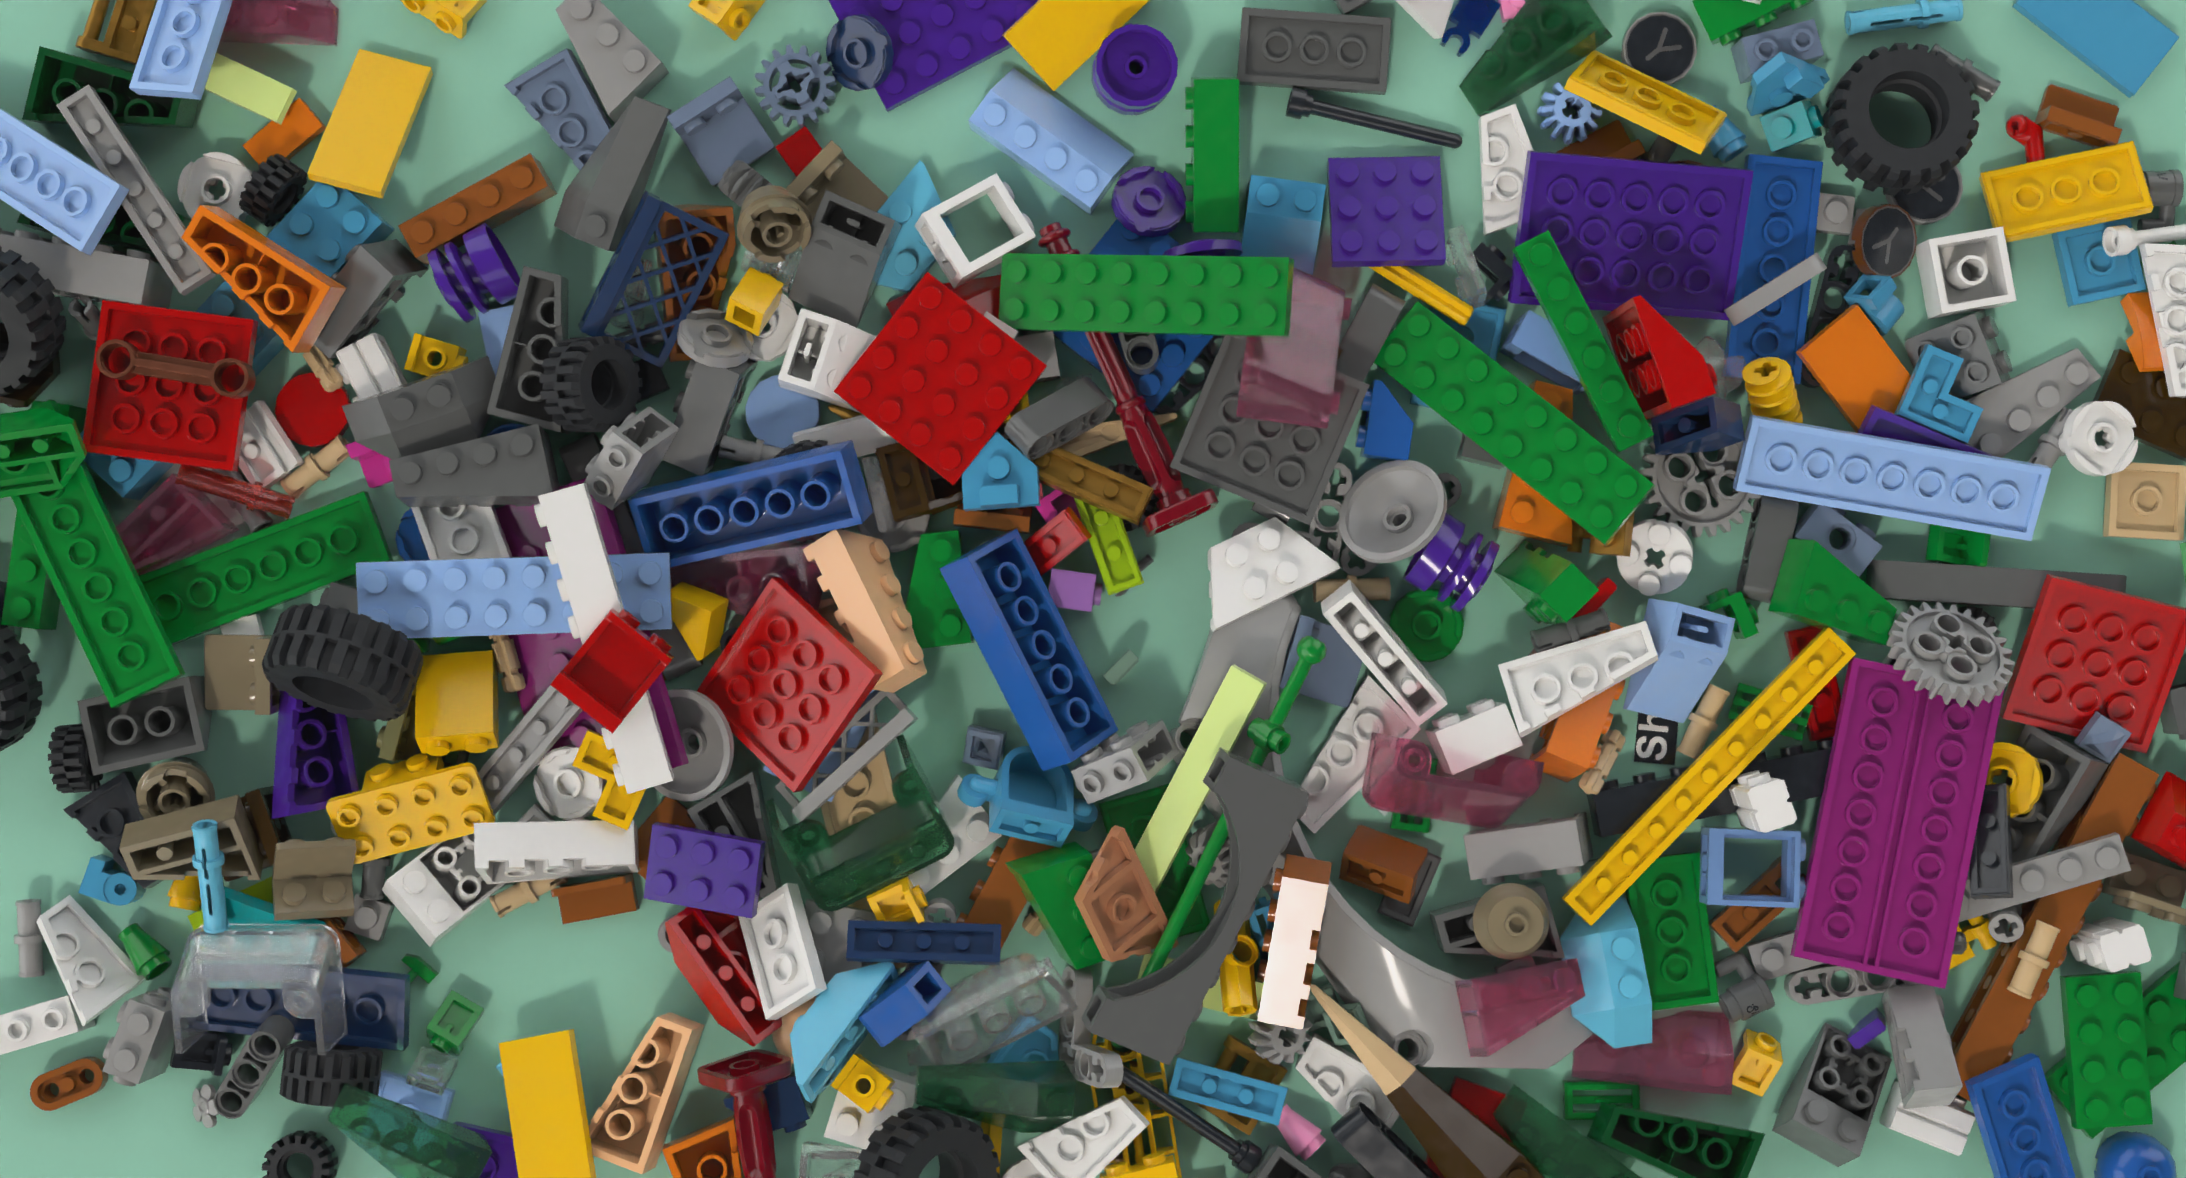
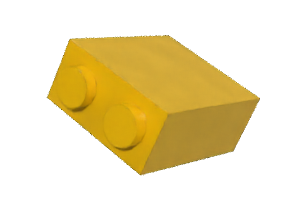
M493 650L422 655L424 661L416 683L415 739L421 753L431 756H444L453 751L482 753L488 749L499 748L498 668Z

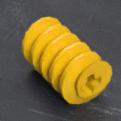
M1777 357L1758 358L1748 363L1742 370V377L1745 381V389L1748 393L1752 414L1803 423L1791 366L1785 360Z

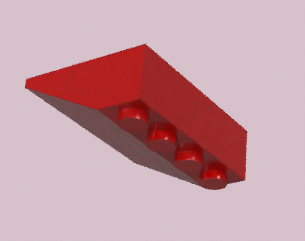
M1641 295L1631 298L1602 317L1619 367L1646 420L1716 394L1714 386L1717 385V376L1713 366L1710 363L1706 364L1703 355Z

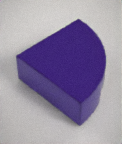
M1877 1007L1861 1019L1849 1033L1847 1040L1855 1049H1860L1886 1030L1885 1017Z

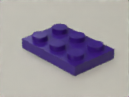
M656 822L652 824L644 899L752 919L757 915L766 841Z

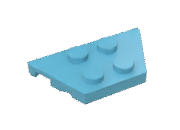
M920 160L877 212L897 221L902 226L876 286H885L907 293L913 290L936 261L917 231L915 224L922 213L942 203L924 163ZM947 215L942 219L955 238L956 233Z

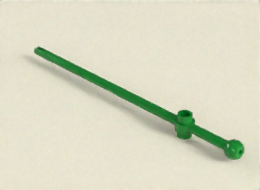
M1312 636L1302 637L1298 642L1296 651L1299 659L1269 719L1264 720L1257 717L1250 723L1247 729V736L1256 745L1249 758V761L1263 766L1269 753L1275 752L1280 755L1290 745L1291 736L1285 732L1283 724L1312 665L1320 663L1325 658L1327 652L1325 643ZM1223 812L1141 978L1163 968L1228 837ZM1111 1041L1113 1047H1123L1122 1045H1119Z

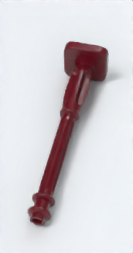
M1060 222L1049 224L1039 231L1042 238L1038 241V246L1046 248L1048 254H1080L1079 250L1072 249L1067 239L1071 231L1068 228H1062ZM1085 332L1118 406L1115 412L1117 415H1120L1133 457L1149 487L1154 489V495L1158 499L1155 502L1158 511L1147 516L1142 524L1146 536L1151 537L1215 508L1219 501L1214 490L1207 489L1192 496L1189 488L1184 489L1180 472L1170 467L1174 458L1170 445L1155 417L1145 404L1146 398L1138 395L1111 333Z
M753 1049L699 1067L697 1072L701 1085L727 1092L734 1096L733 1107L736 1137L745 1178H776L777 1169L773 1130L764 1090L767 1088L766 1084L785 1078L792 1073L791 1058L762 1049Z

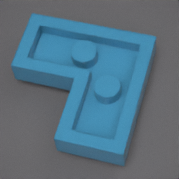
M1925 344L1894 414L1963 443H1968L1984 408L1949 394L1964 359L1932 345Z

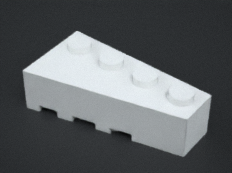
M584 818L568 821L474 823L475 869L486 884L639 872L638 828L634 820H632L629 829L625 830L604 820L590 821Z

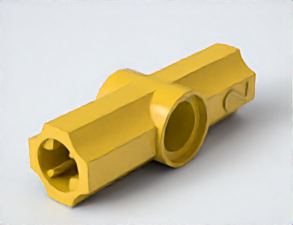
M1218 900L1213 905L1214 915L1218 909L1221 900ZM1249 919L1243 922L1237 934L1238 941L1236 947L1231 954L1226 955L1220 967L1223 1012H1226L1228 1016L1241 1017L1253 1014L1258 1010L1254 963L1258 958L1259 950L1257 944L1251 938Z

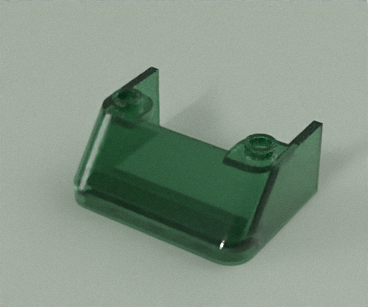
M904 734L896 738L907 769L898 773L891 785L892 793L897 803L830 836L826 827L821 822L813 819H807L789 826L775 800L772 798L766 801L774 835L815 904L822 910H840L945 858L954 847V837L929 780Z

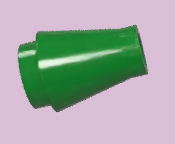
M138 923L126 927L118 935L138 976L143 975L146 980H152L171 966L170 951L146 933Z

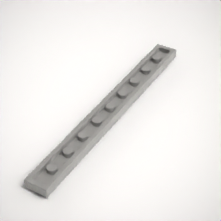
M2114 832L2012 863L2013 898L1974 900L1970 895V876L1967 877L1959 922L2131 871L2120 835ZM1795 930L1746 944L1754 971L1764 981L1822 964V962L1790 955Z

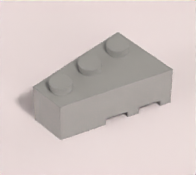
M564 0L555 9L607 114L615 123L635 96L643 99L669 73L663 63L600 0Z
M1586 812L1575 813V817L1555 820L1545 818L1539 819L1540 822L1518 825L1515 823L1467 832L1463 835L1470 879H1482L1483 885L1504 882V876L1519 874L1520 880H1528L1542 877L1541 871L1556 869L1557 875L1580 872L1579 866L1584 865L1593 857Z
M1924 984L1887 988L1881 999L1903 1108L1950 1105L1960 1092L1963 1084L1953 1054L1951 1037L1946 1030L1943 1020L1944 1004L1941 995H1936L1934 986Z

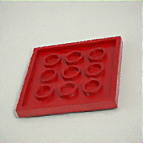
M927 272L834 392L955 486L967 467L1042 375L1047 365Z
M102 300L83 434V444L86 452L238 472L248 395L243 398L234 399L217 393L211 386L138 374L129 380H118L104 375L99 370L96 363V354L103 343L117 339L135 345L140 352L213 364L225 358H234L247 363L252 368L258 321ZM118 347L111 352L108 362L113 373L119 374L128 368L131 360L129 351L125 347ZM237 364L226 368L221 379L223 387L229 392L238 390L244 383V371Z
M2047 574L2013 669V675L2006 689L1999 716L2002 719L2078 737L2094 713L2098 711L2132 733L2121 748L2146 754L2186 647V608Z
M772 577L697 689V692L710 698L721 709L732 733L790 790L801 792L883 673L781 577Z

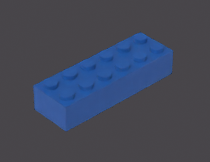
M852 440L645 488L628 500L644 553L670 552V567L862 524L873 513Z
M1017 528L983 543L939 568L1042 771L1073 762L1118 731Z

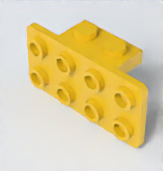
M422 753L413 755L406 761L394 764L381 763L372 767L365 773L362 790L330 798L326 804L327 813L337 836L345 840H356L354 864L473 834L474 823H493L496 820L473 763L466 762L444 768L441 756H431Z

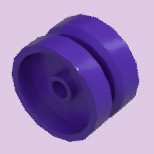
M1129 24L1115 29L1103 40L1092 64L1091 81L1097 97L1109 109L1122 115H1140L1153 110L1170 92L1177 77L1178 58L1172 43L1162 32L1148 25ZM1130 65L1137 66L1136 72L1139 74H1133L1129 70Z

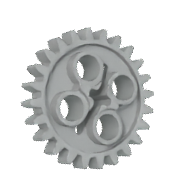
M1651 441L1649 445L1655 451L1654 441ZM1744 441L1718 449V456L1714 462L1708 461L1703 456V452L1692 453L1693 459L1687 453L1643 455L1642 459L1651 465L1650 468L1640 470L1639 473L1649 477V481L1655 485L1651 491L1652 495L1644 501L1645 504L1656 503L1658 505L1653 516L1658 517L1665 514L1667 515L1665 522H1672L1674 524L1677 522L1678 526L1685 532L1691 527L1694 538L1701 536L1703 528H1705L1708 537L1716 536L1717 525L1724 533L1731 531L1729 520L1737 525L1742 524L1744 520L1740 511L1745 513L1753 512V507L1747 501L1749 499H1760L1761 495L1733 489L1732 494L1726 496L1719 489V481L1721 477L1727 476L1734 483ZM1672 458L1679 459L1684 465V473L1680 478L1674 477L1669 471V462ZM1706 471L1708 477L1703 480L1704 482L1697 483L1695 476L1699 472ZM1688 492H1694L1700 499V507L1696 512L1689 510L1685 505V497ZM1710 495L1716 500V507H1712Z
M1940 601L1936 602L1933 609L1926 602H1922L1919 609L1911 605L1907 613L1901 612L1897 620H1895L1888 633L1890 636L1886 642V645L1891 647L1888 657L1897 659L1893 666L1894 670L1906 671L1902 680L1916 681L1917 684L1914 690L1920 691L1926 688L1929 690L1928 696L1931 700L1937 694L1941 695L1946 705L1949 704L1952 698L1956 699L1960 707H1964L1968 699L1975 706H1979L1982 699L1990 703L1995 695H2001L2013 675L2011 670L2015 665V662L2009 659L2013 651L2003 648L2007 639L1994 636L1998 628L1996 626L1986 628L1983 625L1985 617L1982 616L1975 620L1971 618L1970 609L1965 610L1963 614L1959 613L1956 604L1953 603L1949 610L1944 609Z

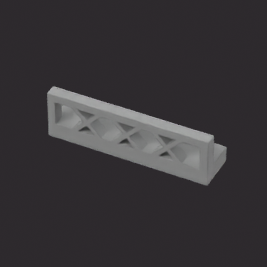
M880 691L856 712L838 740L842 737L841 748L832 747L830 750L841 752L840 766L832 774L819 773L818 767L812 776V792L801 802L782 781L775 788L793 807L791 812L799 821H805L918 718L895 692ZM885 697H888L900 712L888 723H875V708ZM870 712L869 722H859ZM853 726H869L868 741L860 748H847V732ZM874 727H882V728L874 735ZM846 752L854 753L846 760ZM818 778H826L818 785Z

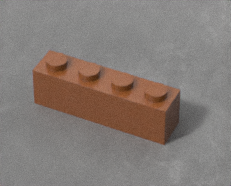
M529 153L398 225L415 258L429 265L428 252L437 248L445 256L444 245L449 241L460 248L464 245L463 234L484 223L493 230L555 196L557 192L540 161Z
M1015 837L1009 838L1004 849L996 846L987 863V866L992 868L987 881L978 880L969 896V899L975 902L968 915L961 912L956 923L1001 924L1002 949L1027 902L1022 893V888L1008 869L1006 862L1054 848V846Z

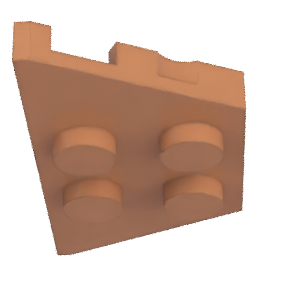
M1115 825L1109 831L1074 897L1075 903L1102 958L1110 962L1127 959L1133 954L1141 956L1151 953V950L1156 948L1168 924L1166 915L1125 828ZM1176 940V942H1175L1173 948H1175L1177 945H1179V943H1178L1177 940Z

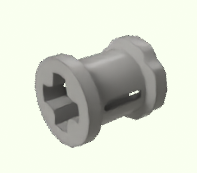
M2021 904L1987 914L1989 917V933L1994 939L1999 942L2008 943L2014 942L2022 936L2024 924L2020 917L2022 914ZM2008 925L2012 927L2011 932H2009Z

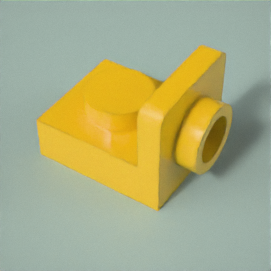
M1746 1029L1743 1034L1744 1046L1727 1073V1081L1734 1086L1763 1097L1783 1064L1781 1044L1773 1036L1765 1032L1757 1033Z

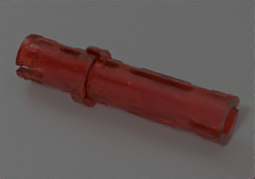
M183 464L180 465L174 483L246 505V510L254 511L256 508L284 517L287 520L296 498L295 496L262 487L263 483L258 481L252 484L202 467Z

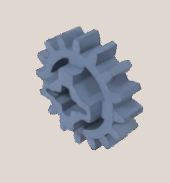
M787 45L786 54L782 56L776 49L773 50L772 53L775 60L771 63L763 59L761 63L766 72L755 74L756 80L763 84V86L754 89L758 97H765L759 103L762 110L772 108L769 114L771 120L775 122L782 116L783 124L788 128L792 120H797L800 128H803L805 126V119L809 117L814 123H818L819 120L816 113L821 110L828 114L830 110L825 101L835 100L836 98L835 93L828 89V87L836 85V79L833 76H825L832 70L830 64L827 62L819 65L822 59L821 54L816 51L809 57L808 49L804 45L800 48L799 53H794L791 45ZM800 63L807 65V67L799 69L791 67L790 64ZM779 71L778 84L772 87L773 90L771 91L773 78ZM796 80L802 90L795 93L791 89L790 82ZM820 82L819 93L816 99L812 101L813 89L819 86L818 83ZM793 104L800 106L801 109L790 110L784 108V106Z

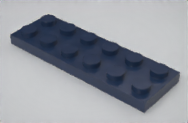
M189 952L183 957L184 1028L252 1035L267 1017L281 1015L289 1019L294 1026L295 1035L293 1040L404 1051L409 1046L410 974Z

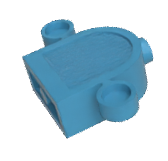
M1021 746L1011 750L1005 756L994 779L978 774H968L963 778L957 790L959 799L968 806L979 807L985 801L990 803L989 832L1059 848L1062 847L1071 829L1080 832L1088 831L1098 817L1097 808L1093 803L1087 804L1085 799L1074 798V780L1068 766L1064 764L1042 771L1030 746Z

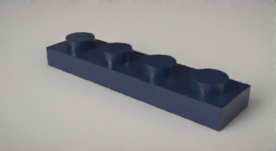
M848 920L847 961L923 963L929 961L931 964L1000 965L1001 924L921 922L918 924L917 922Z

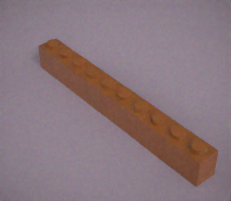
M2118 752L2108 765L2091 796L2058 837L2051 852L2114 832L2120 835L2123 843L2126 836L2131 835L2139 822L2137 815L2143 804L2149 802L2157 789L2155 782L2160 774ZM2103 879L2022 903V914L2020 915L2024 924L2022 936L2014 942H2001L1950 1036L1953 1054L1963 1087L1957 1094L1960 1097L1970 1101L1964 1081L2010 1061L2013 1055L2012 1046L2016 1038L2028 1028L2031 1022L2030 1013L2035 1003L2046 995L2049 988L2048 979L2054 968H2058L2065 960L2067 955L2066 946L2072 935H2076L2083 927L2085 922L2084 913L2090 902H2094L2099 897L2103 889ZM2036 920H2040L2061 930L2047 958L2050 964L2047 969L2043 968L2032 992L2031 999H2027L2007 990V987L2010 985L2021 959L2017 956L2020 950H2025L2036 925Z

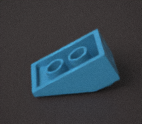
M1251 175L1248 183L1241 238L1243 253L1239 257H1290L1294 259L1292 300L1309 302L1326 184Z

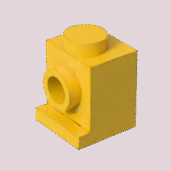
M414 333L404 369L427 377L468 363V357L465 356L467 350L457 345ZM439 352L442 356V361L440 364L433 366L434 355Z
M853 1054L831 1086L867 1113H873L875 1109L881 1112L892 1099L894 1092L890 1089L896 1081L861 1054ZM863 1078L868 1079L871 1083L869 1092L865 1094L860 1092L858 1088V1083Z

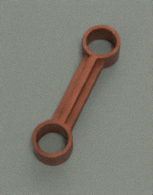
M117 339L103 343L96 354V363L99 370L104 375L118 380H129L138 374L211 386L217 393L234 399L243 398L250 394L256 383V376L251 366L234 358H225L216 364L140 352L135 345ZM125 347L130 353V364L125 371L115 374L109 367V356L115 348ZM237 364L244 371V383L238 390L229 392L222 385V374L226 368Z

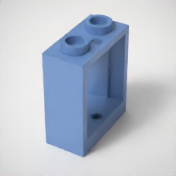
M1528 310L1519 317L1499 352L1561 387L1573 389V394L1575 395L1584 392L1585 390L1549 321L1531 310Z
M1701 827L1699 902L1707 905L1799 908L1800 899H1802L1806 888L1804 877H1800V861H1804L1806 858V841L1801 839V831L1776 829L1763 833L1747 828ZM1724 838L1782 840L1780 896L1723 893Z

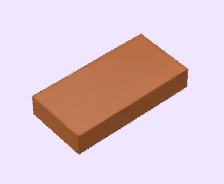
M298 98L290 105L282 124L274 121L269 122L242 146L258 165L262 162L266 163L267 158L271 155L274 157L275 154H281L290 160L326 129V126L301 98Z

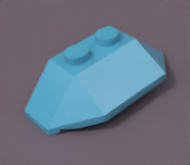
M1623 893L1592 926L1588 925L1576 913L1560 936L1565 958H1561L1571 1015L1613 1049L1652 1043V1000L1638 927Z
M881 962L835 974L830 982L826 984L827 989L816 995L815 1001L808 1011L795 1021L790 1033L796 1083L808 1102L812 1103L833 1082L868 1035L869 1031L858 1017L899 976L893 963Z

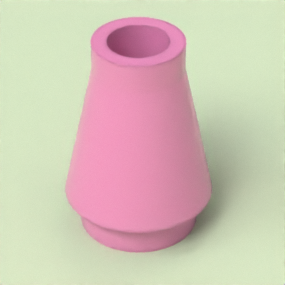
M1287 1104L1283 1107L1277 1128L1294 1155L1297 1156L1299 1154L1306 1161L1326 1139L1320 1134L1322 1130L1292 1110Z

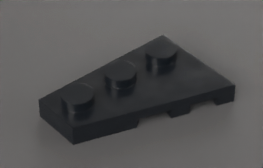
M122 772L63 810L72 819L76 818L87 828L86 833L94 841H100L113 854V859L131 876L119 847L125 824L144 820L140 813L136 799L138 783L132 772ZM164 880L135 881L145 889L152 888Z

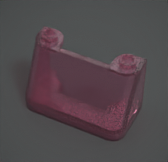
M1294 267L1289 337L1247 336L1236 417L1328 428L1330 414H1338L1341 392L1333 391L1341 324L1342 320L1349 321L1352 298L1345 297V289Z
M1372 732L1362 793L1365 802L1370 807L1378 810L1484 828H1496L1511 817L1539 789L1544 762L1501 754L1495 757V762L1490 767L1475 769L1473 782L1430 774L1432 757L1429 748L1424 743Z

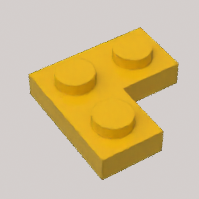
M588 729L572 766L607 780L592 816L628 830L646 789L627 794L625 785L618 786L612 767L613 764L618 763L614 748L607 750L603 735Z

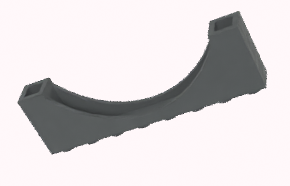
M1221 747L1203 780L1209 789L1215 793L1220 803L1229 836L1230 863L1228 879L1215 915L1199 938L1184 953L1165 967L1126 984L1109 988L1098 985L1081 1017L1089 1032L1167 1065H1170L1174 1055H1178L1182 1051L1186 1040L1185 1034L1191 1023L1199 1018L1203 1008V999L1209 988H1213L1216 985L1220 976V967L1226 955L1231 954L1236 947L1238 941L1237 934L1243 922L1252 916L1255 909V899L1261 887H1265L1269 883L1273 873L1272 866L1279 853H1283L1290 841V831L1296 820L1304 815L1310 795L1300 784Z

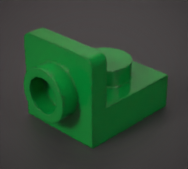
M451 990L426 1027L427 1038L430 1039L429 1044L443 1054L448 1055L451 1051L459 1055L463 1050V1043L483 1015L484 1008Z

